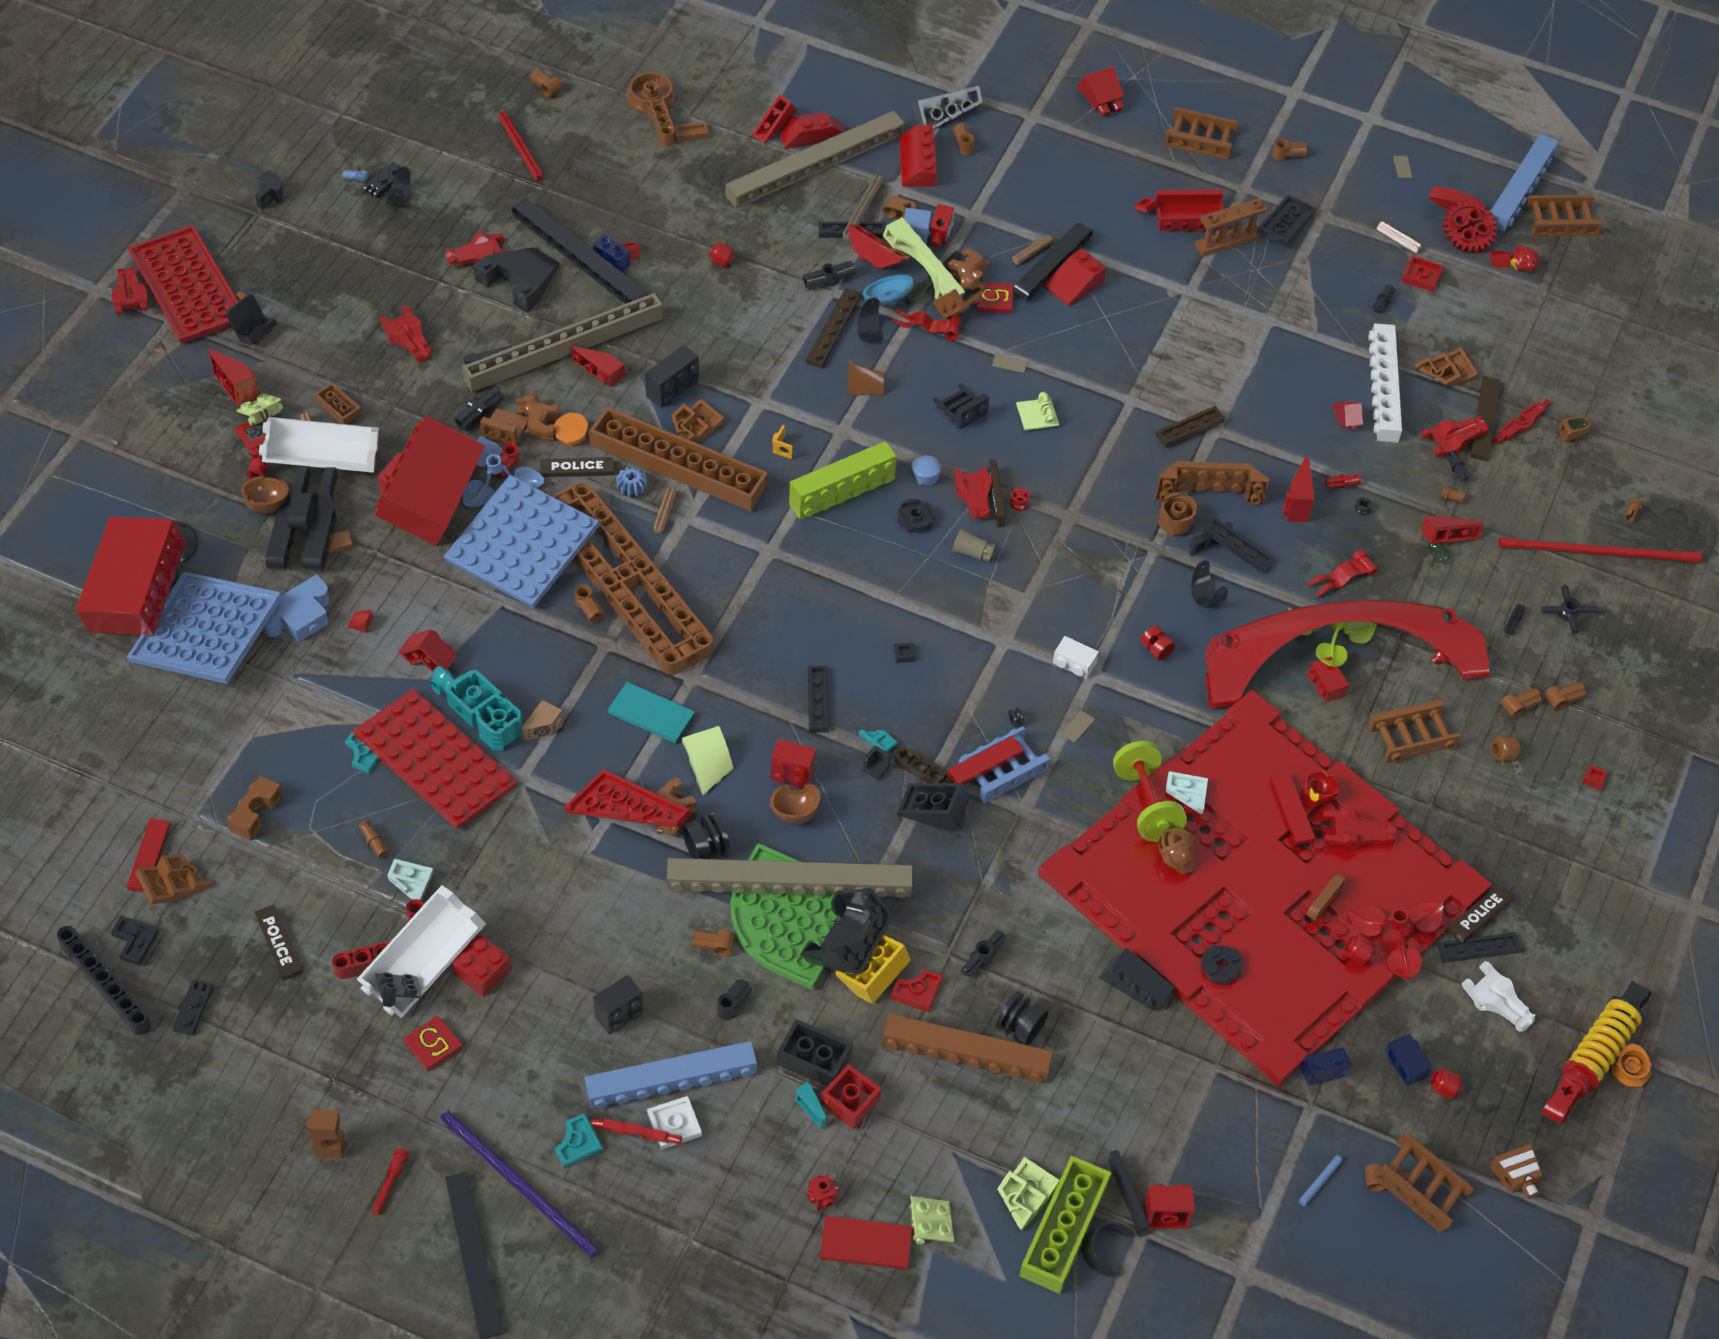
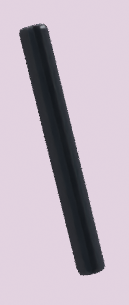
M954 251L942 263L947 271L950 270L948 263L952 259L960 261L962 254ZM930 275L906 297L907 304L913 306L934 286Z

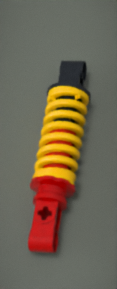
M1632 981L1622 997L1614 996L1608 1000L1604 1011L1599 1015V1019L1589 1029L1588 1034L1585 1035L1582 1042L1578 1045L1577 1050L1573 1052L1572 1057L1562 1066L1564 1075L1560 1078V1086L1547 1101L1542 1115L1562 1125L1579 1098L1585 1097L1588 1091H1594L1599 1087L1604 1073L1608 1072L1609 1066L1619 1056L1620 1050L1626 1045L1625 1042L1630 1040L1631 1034H1634L1636 1031V1027L1644 1022V1015L1641 1009L1648 1002L1651 990Z

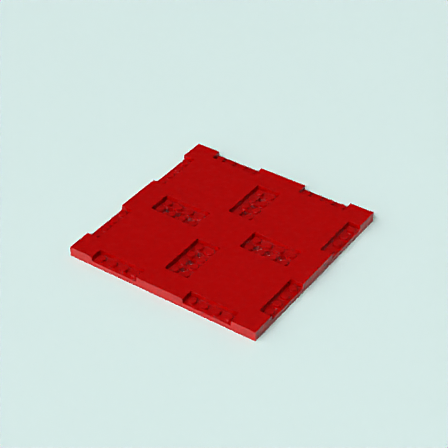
M1251 690L1226 711L1224 717L1177 756L1175 754L1148 776L1158 802H1176L1183 807L1186 816H1191L1195 819L1193 822L1186 821V825L1183 830L1195 836L1194 867L1192 872L1181 874L1176 869L1167 866L1159 852V841H1148L1141 837L1137 828V819L1141 812L1151 806L1143 784L1140 782L1121 798V802L1074 842L1070 845H1064L1040 865L1038 876L1122 950L1128 948L1173 985L1174 988L1171 993L1275 1085L1280 1087L1398 977L1390 971L1387 965L1389 954L1394 950H1401L1400 932L1393 929L1391 923L1385 928L1381 927V932L1376 937L1363 936L1375 944L1374 951L1377 954L1371 963L1367 962L1361 966L1346 956V950L1335 946L1336 943H1342L1345 946L1352 936L1361 935L1355 930L1350 921L1349 910L1364 906H1375L1385 913L1386 922L1388 917H1392V913L1396 909H1404L1408 913L1413 906L1428 902L1443 903L1442 923L1436 931L1424 933L1419 931L1416 926L1412 927L1409 923L1404 930L1405 950L1414 948L1422 955L1447 931L1449 925L1489 892L1492 884L1462 859L1457 862L1399 815L1398 807L1340 760L1335 763L1280 718L1281 713ZM1169 771L1208 778L1203 814L1198 813L1166 792ZM1319 771H1324L1328 776L1333 775L1338 781L1340 794L1327 802L1312 801L1305 794L1303 788V780L1306 776ZM1291 774L1312 831L1321 836V838H1315V841L1312 843L1304 844L1308 847L1307 850L1300 849L1298 845L1295 846L1272 786L1271 776ZM1355 808L1359 815L1370 821L1383 824L1393 822L1396 826L1397 838L1392 845L1390 843H1384L1383 845L1368 843L1354 850L1341 845L1327 846L1324 844V836L1334 835L1333 827H1327L1324 824L1326 821H1323L1322 813L1325 811ZM1200 829H1207L1210 833L1203 834L1200 832ZM1221 841L1224 843V846L1219 847L1214 842ZM1337 873L1345 877L1346 882L1319 918L1314 923L1306 922L1304 918L1308 917L1306 914L1310 906ZM1226 914L1229 916V919L1223 920L1219 915ZM1211 925L1215 927L1216 931L1210 932L1205 927ZM1320 930H1327L1330 935L1323 936ZM1198 937L1202 940V943H1194L1192 938ZM1223 945L1240 952L1243 968L1237 980L1232 981L1228 985H1217L1210 982L1205 973H1202L1201 960L1210 946ZM1223 962L1216 963L1217 965H1220L1219 968L1223 969L1224 966H1227Z

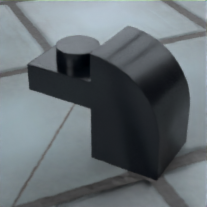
M267 170L257 178L259 192L255 194L257 207L262 210L274 200L280 203L284 196L280 177Z

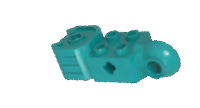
M440 666L434 669L432 679L429 681L432 689L438 695L445 693L448 705L472 728L478 725L480 739L492 750L504 751L505 745L512 743L517 737L522 738L521 727L523 724L521 711L509 699L502 698V693L478 670L468 671L454 679L448 670H444Z

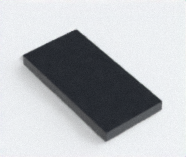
M1286 195L1259 226L1257 233L1284 246H1288L1316 213L1317 208L1290 195Z

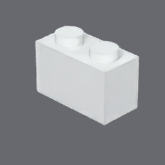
M1064 636L1054 652L1053 663L1087 679L1097 663L1099 651Z

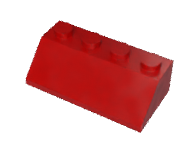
M916 125L899 137L902 187H935L933 125Z

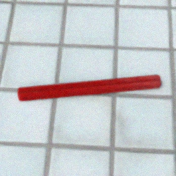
M499 112V120L536 181L542 180L543 172L507 112Z

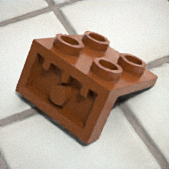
M495 409L490 419L483 417L480 421L481 434L483 437L503 443L512 442L517 444L528 424V417Z

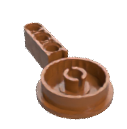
M654 72L640 74L630 83L626 94L627 102L636 111L650 115L661 145L670 147L675 143V129L668 109L675 102V89L671 81L662 74Z

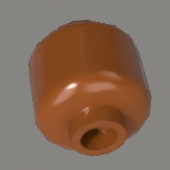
M1498 736L1491 744V753L1498 761L1515 760L1521 751V745L1514 736Z

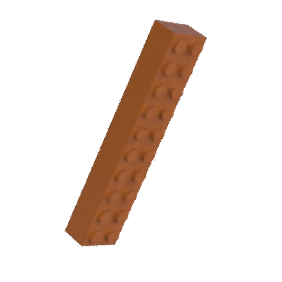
M609 407L605 408L589 430L591 446L748 511H752L768 487V472Z

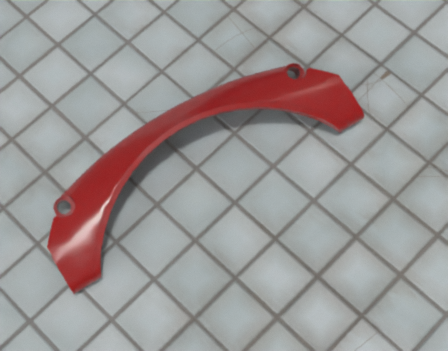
M1388 600L1342 601L1306 606L1276 613L1220 634L1216 639L1217 648L1207 664L1206 686L1211 709L1233 706L1241 699L1245 687L1254 673L1281 646L1307 631L1341 622L1377 623L1407 632L1440 652L1455 667L1463 680L1488 677L1489 664L1483 634L1463 618L1457 619L1456 612L1451 608ZM1444 612L1448 615L1447 622L1442 617ZM1225 636L1230 640L1229 646L1223 644Z

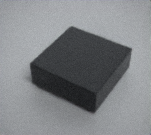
M913 643L894 644L896 663L915 662Z

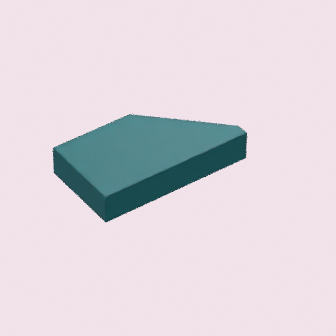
M876 730V732L859 731V736L872 747L876 745L890 753L898 746V742L884 730Z

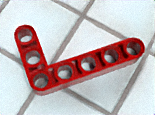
M412 899L407 903L408 922L416 914L413 912L419 911L423 907L424 903L421 900ZM391 941L336 954L332 959L335 976L339 979L360 976Z

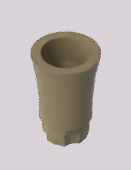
M961 528L954 542L952 552L989 562L996 546Z

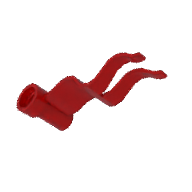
M896 309L895 312L903 318L913 320L901 322L898 319L892 318V322L901 327L919 324L930 333L944 332V337L949 341L957 340L961 324L959 316H953L951 320L944 319L938 321L931 319L923 311L908 315Z
M1360 549L1354 553L1352 561L1340 564L1329 575L1320 574L1307 585L1310 587L1321 580L1331 581L1316 593V596L1319 597L1331 588H1342L1354 576L1365 573L1373 576L1378 571V568L1368 558L1366 551Z

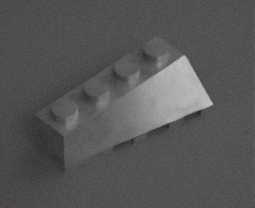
M979 86L914 101L912 104L919 125H933L936 128L982 103Z

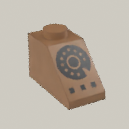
M542 700L521 727L522 739L526 741L553 735L563 725L562 709Z

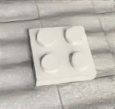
M688 1096L647 1109L653 1129L682 1136V1143L702 1136ZM658 1142L661 1150L677 1145L674 1143Z

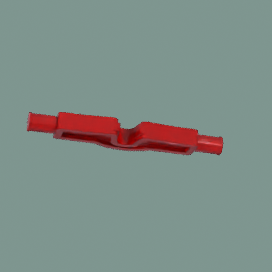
M1545 399L1540 404L1535 402L1527 409L1521 411L1519 417L1522 421L1512 418L1500 429L1499 435L1493 438L1494 443L1499 444L1504 439L1509 441L1518 433L1528 431L1533 426L1534 421L1544 414L1546 407L1551 405L1550 400Z
M593 1118L591 1121L592 1127L602 1128L609 1132L627 1136L635 1134L646 1140L679 1145L682 1144L683 1140L682 1136L637 1124Z

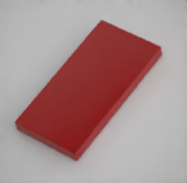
M825 1216L820 1260L907 1270L912 1226Z

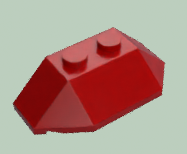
M824 111L794 116L781 134V141L784 149L819 144L846 132L844 124Z
M860 225L848 226L847 229L853 251L859 255L860 259L871 262L874 268H889L909 261L910 257L893 248Z

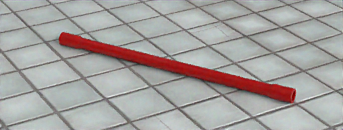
M1499 537L1498 540L1499 548L1638 557L1701 563L1702 561L1701 552L1524 540L1510 537Z

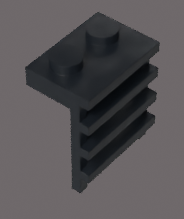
M960 383L958 384V387L961 389L960 391L942 401L937 397L933 398V401L938 405L937 408L939 410L942 409L945 416H949L951 421L955 422L959 429H962L988 413L989 396L984 393L976 398ZM967 395L966 398L960 400L959 402H957V403L951 405V406L948 407V408L946 407L947 405L951 404L952 402H954V401L958 400L959 398H961V397Z

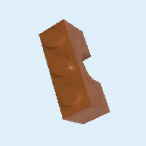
M259 776L256 781L252 782L245 797L240 799L235 811L231 812L228 816L227 822L230 832L251 841L262 826L259 815L253 811L260 807L273 810L283 796L281 785L262 776Z
M312 1108L311 1117H307L306 1130H309L308 1137L311 1140V1149H314L317 1158L342 1159L346 1139L344 1131L339 1130L341 1122L339 1110Z

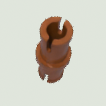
M369 820L361 822L358 828L365 836L367 845L372 847L379 859L386 857L389 854V850L382 842L380 833L375 831Z

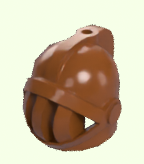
M1168 829L1161 835L1158 843L1162 860L1167 866L1176 869L1177 872L1188 874L1193 871L1195 836L1183 829Z

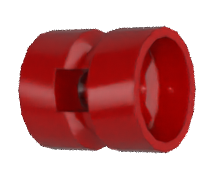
M1158 625L1150 627L1140 638V643L1147 650H1151V654L1158 661L1166 659L1176 647V643L1169 636H1165V632Z

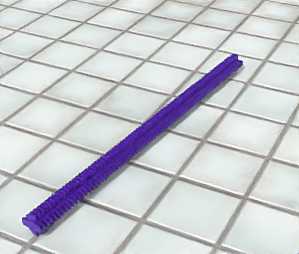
M450 1110L440 1116L441 1120L452 1131L458 1134L465 1143L469 1144L476 1153L482 1156L489 1165L495 1168L526 1199H529L530 1203L536 1206L541 1213H544L543 1215L551 1220L558 1229L567 1234L566 1236L576 1243L583 1252H586L590 1258L599 1252L598 1247L594 1246V1243L592 1244V1241L590 1242L588 1238L586 1239L587 1236L584 1237L585 1234H580L581 1231H578L577 1227L574 1229L575 1225L573 1226L571 1222L569 1223V1220L567 1221V1218L563 1217L564 1215L561 1216L562 1213L560 1211L557 1212L558 1210H555L556 1208L552 1207V1204L550 1205L548 1201L546 1202V1199L544 1200V1197L540 1196L541 1194L537 1190L535 1191L531 1185L529 1186V1183L525 1182L526 1180L523 1181L524 1178L520 1177L518 1173L516 1174V1171L514 1172L512 1168L510 1169L511 1166L506 1165L507 1163L503 1159L501 1160L499 1156L497 1157L498 1154L495 1155L490 1147L488 1148L486 1144L484 1145L485 1142L480 1141L481 1139L477 1135L475 1136L473 1132L471 1133V1130L466 1125L464 1126V1123L460 1122L461 1120L456 1119L457 1117L449 1112Z

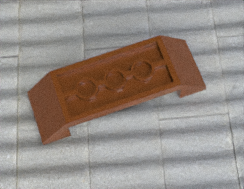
M1176 461L1159 474L1155 501H1162L1168 494L1175 493V490L1243 492L1245 504H1264L1269 478L1250 464Z

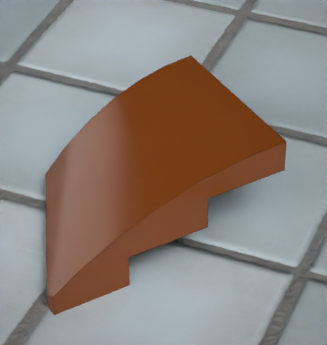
M1462 347L1449 354L1444 352L1431 360L1428 357L1414 365L1419 371L1446 386L1462 384L1479 377Z
M181 854L164 855L157 866L138 868L136 871L137 878L150 905L181 899L203 891L213 884L210 879L206 881L198 874L199 870L194 865H191Z

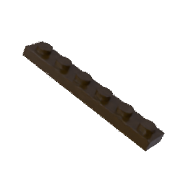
M845 287L809 352L806 364L823 368L861 299V292Z

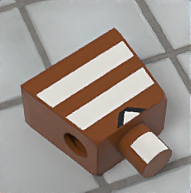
M1531 1144L1494 1157L1490 1167L1509 1192L1515 1193L1523 1190L1527 1199L1534 1198L1539 1194L1535 1185L1540 1181L1542 1172Z

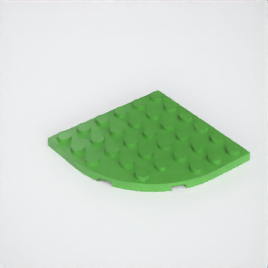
M759 843L747 860L800 862ZM732 892L731 921L734 932L742 947L757 963L782 977L812 990L825 967L808 963L800 954L808 943L813 942L821 947L837 919V916L831 909V901L834 895Z

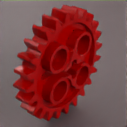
M1463 201L1462 205L1458 202L1456 206H1452L1447 211L1442 225L1445 228L1443 233L1448 234L1445 239H1451L1449 245L1456 244L1454 249L1461 247V252L1467 249L1468 254L1471 250L1476 254L1478 249L1481 252L1485 248L1487 249L1493 243L1497 235L1495 232L1498 229L1495 227L1497 221H1492L1494 215L1489 216L1491 210L1485 211V205L1480 208L1479 202L1473 205L1472 201L1468 205L1466 201Z

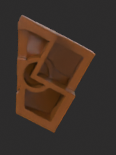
M849 360L848 395H884V372L872 370L865 365L862 368L854 365V361Z

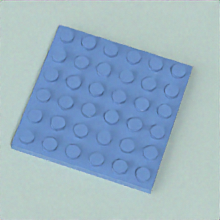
M509 475L443 557L450 564L534 608L600 524L596 519Z
M183 572L166 598L164 611L161 612L159 625L154 635H141L127 655V659L129 662L228 684L283 596L281 592Z

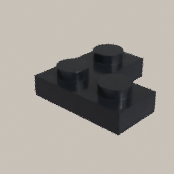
M120 916L111 931L113 937L127 941L119 955L120 959L140 966L159 934L158 928Z

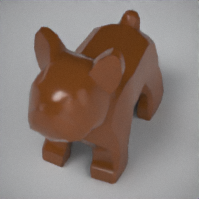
M966 248L962 251V255L969 256L965 262L952 259L948 263L949 269L957 270V272L954 271L951 274L954 279L960 281V285L964 290H974L975 288L984 290L985 288L980 282V277L983 275L982 272L985 270L986 265H989L990 262L985 260L976 251Z
M536 393L524 395L522 400L516 399V403L521 406L516 413L529 416L527 429L524 433L543 441L554 442L555 426L554 424H546L549 422L555 423L559 419L558 404L547 405L542 403Z
M678 777L668 781L665 786L656 792L657 795L689 809L691 816L697 815V811L694 808L697 804L692 795L683 799L676 797L683 795L680 789L683 783ZM659 825L654 832L656 834L663 832L667 836L679 835L682 825L679 828Z

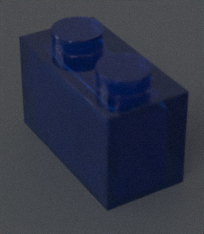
M1411 1034L1388 1043L1385 1054L1405 1086L1428 1078L1432 1069L1431 1062L1423 1055L1418 1041L1414 1040Z
M1342 1047L1305 1056L1301 1070L1307 1085L1311 1086L1347 1077L1352 1065L1345 1048Z

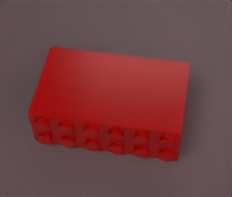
M425 415L423 421L418 420L375 506L378 509L375 516L436 546L450 522L485 445Z
M109 517L75 610L89 632L154 635L159 625L161 612L164 611L166 598L170 593L171 583L175 579V572L180 564L181 554L186 547V540L173 519Z

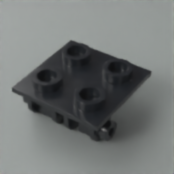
M388 972L382 974L375 973L382 1003L385 1007H392L395 1004L396 997L423 999L417 976L411 974L393 975Z

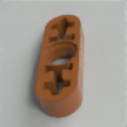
M1337 873L1310 906L1306 915L1316 921L1342 889L1346 878Z

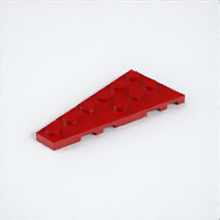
M604 769L564 806L566 813L679 828L691 816L689 809Z

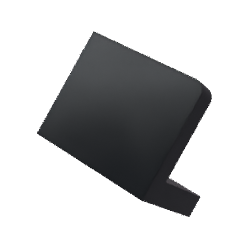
M874 745L864 757L863 772L879 781L890 768L891 755Z

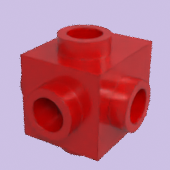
M829 1174L819 1175L808 1183L806 1195L809 1202L813 1203L818 1212L837 1203L839 1187L835 1180H831Z

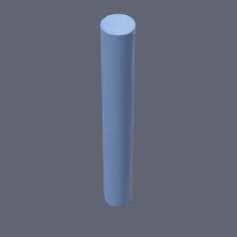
M1336 1155L1299 1199L1301 1205L1306 1206L1342 1163L1343 1160L1340 1156Z

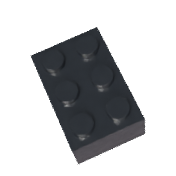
M683 345L645 373L646 397L662 408L675 397L683 394L687 388L695 385L699 380V356Z
M795 1019L777 1051V1065L828 1087L848 1064L852 1056L853 1044Z

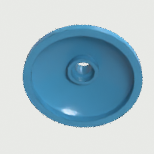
M908 275L888 276L867 286L863 291V296L865 300L872 297L878 298L880 305H892L911 291L914 281Z

